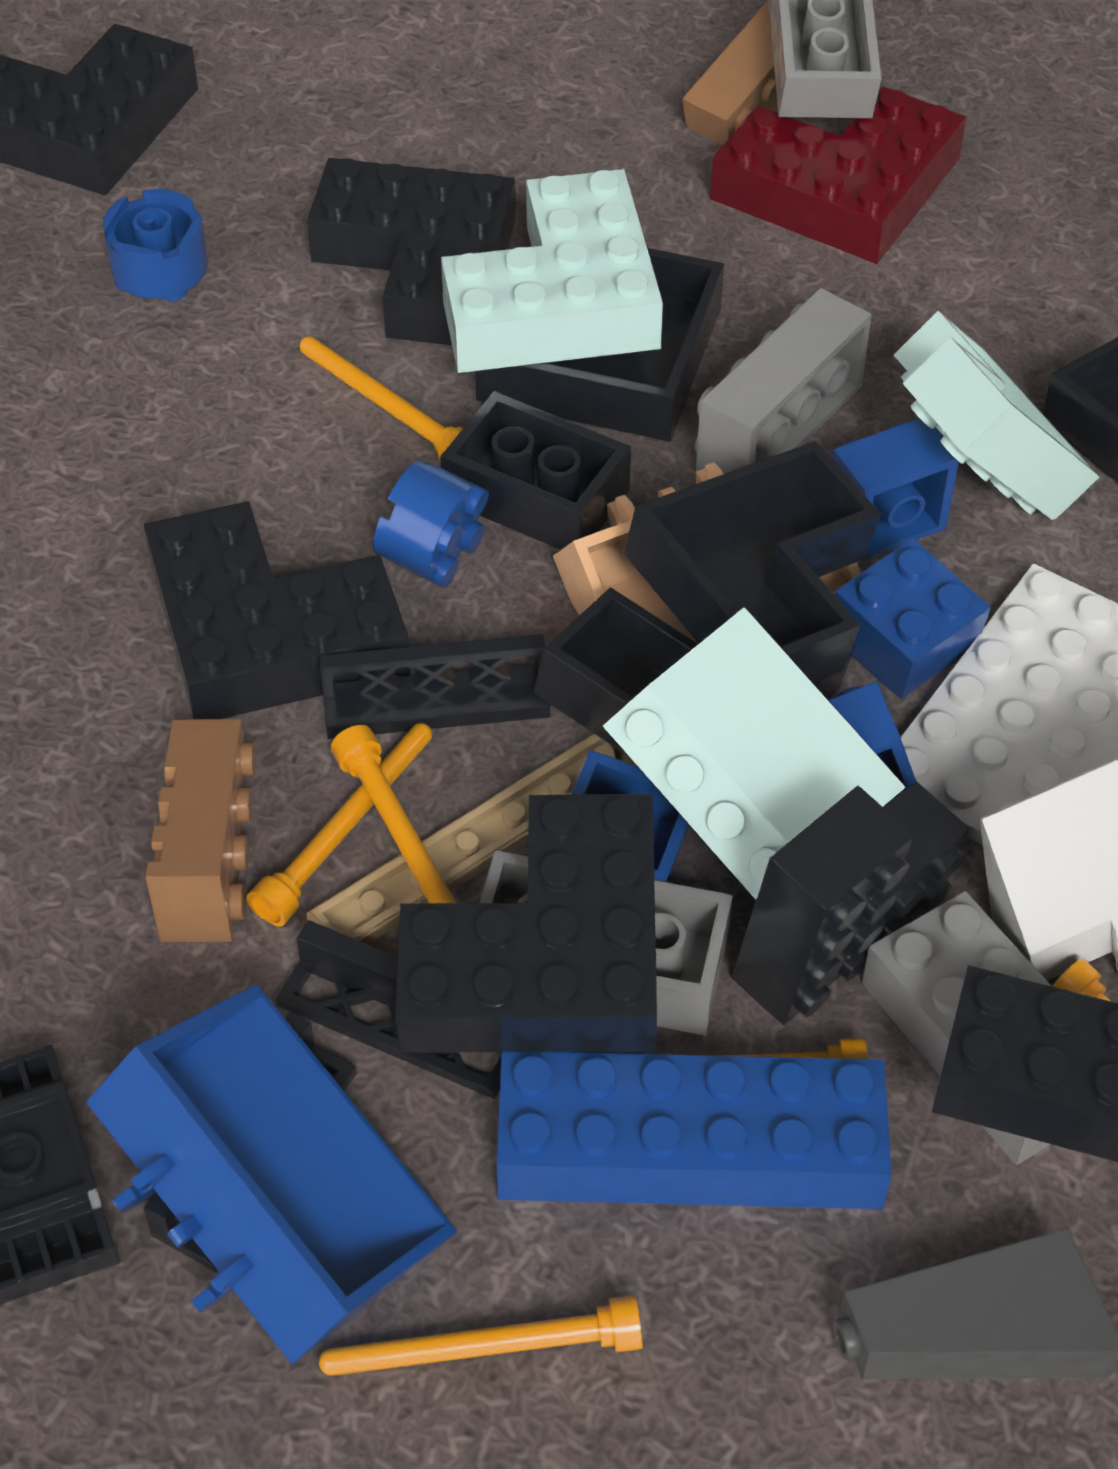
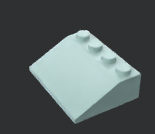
M745 607L656 678L603 725L607 732L755 899H757L770 857L857 785L882 807L905 788L901 781Z

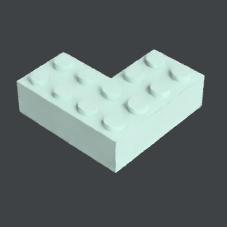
M624 169L600 170L593 173L549 176L526 180L527 230L532 247H518L509 250L441 257L443 304L458 373L661 349L663 302Z
M937 311L894 354L895 358L907 370L901 376L904 381L902 384L916 398V401L910 406L916 415L931 429L936 427L944 436L940 442L952 456L962 464L966 462L983 480H990L1007 498L1012 496L1030 515L1038 509L1051 520L1057 518L1100 478L991 356L941 312Z

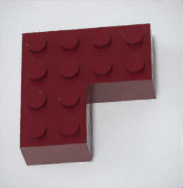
M882 86L878 91L873 117L856 118L841 136L824 131L817 126L808 125L790 117H779L778 112L757 106L713 156L710 200L878 264L960 159L966 116L950 111L943 106L934 105L906 95L902 91Z

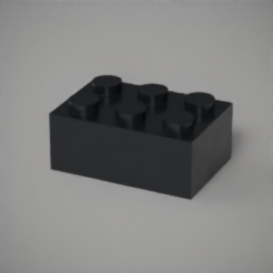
M493 391L440 456L441 468L489 491L487 503L480 514L481 517L560 550L577 539L599 532L608 520L607 504L616 501V497L626 495L630 490V445Z
M968 965L932 1112L1118 1162V1003Z

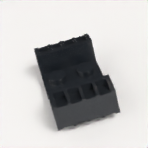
M52 1044L44 1046L43 1049L24 1055L19 1054L15 1058L0 1062L1 1305L92 1272L120 1264Z

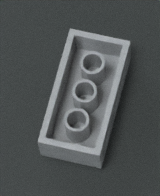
M769 0L778 116L872 118L881 83L873 0Z
M822 288L805 303L800 302L797 304L789 318L780 327L767 332L760 345L747 358H740L733 365L730 373L716 387H709L701 396L697 405L699 428L694 446L697 452L696 471L704 469L705 465L714 462L725 474L802 446L862 387L872 314Z
M495 850L480 903H528V856ZM654 880L657 1026L707 1036L729 936L733 895Z
M966 891L870 945L862 985L939 1076H941L968 965L1051 986ZM983 1126L1016 1166L1050 1145Z

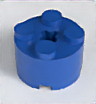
M166 189L142 191L143 198L129 203L127 196L119 199L108 209L103 220L105 240L115 286L122 291L144 298H162L167 301H176L185 297L188 290L203 278L208 266L200 212L194 209L193 201L184 194Z
M419 460L413 462L401 475L387 499L395 503L390 520L382 516L379 518L374 535V552L387 561L446 588L453 580L458 569L459 560L456 558L462 550L473 553L483 537L485 525L478 522V519L487 503L489 491L435 464L426 461L423 463Z

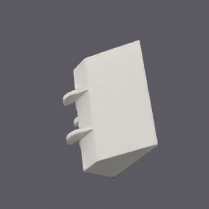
M1118 758L980 818L992 920L1046 980L1063 974L1081 958L1090 962L1109 953H1113L1115 957V966L1118 972Z

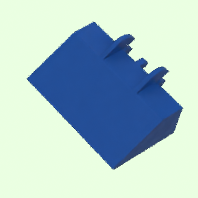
M257 984L135 1046L86 1101L91 1110L140 1171L131 1179L134 1185L112 1199L121 1213L128 1211L157 1192L180 1222L167 1233L171 1241L179 1248L193 1239L220 1273L210 1281L212 1286L191 1300L194 1307L201 1313L234 1290L292 1365L329 1338L457 1233V1230Z

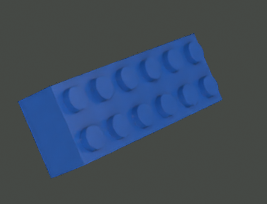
M502 1052L497 1146L498 1200L884 1209L892 1175L884 1060L574 1052Z

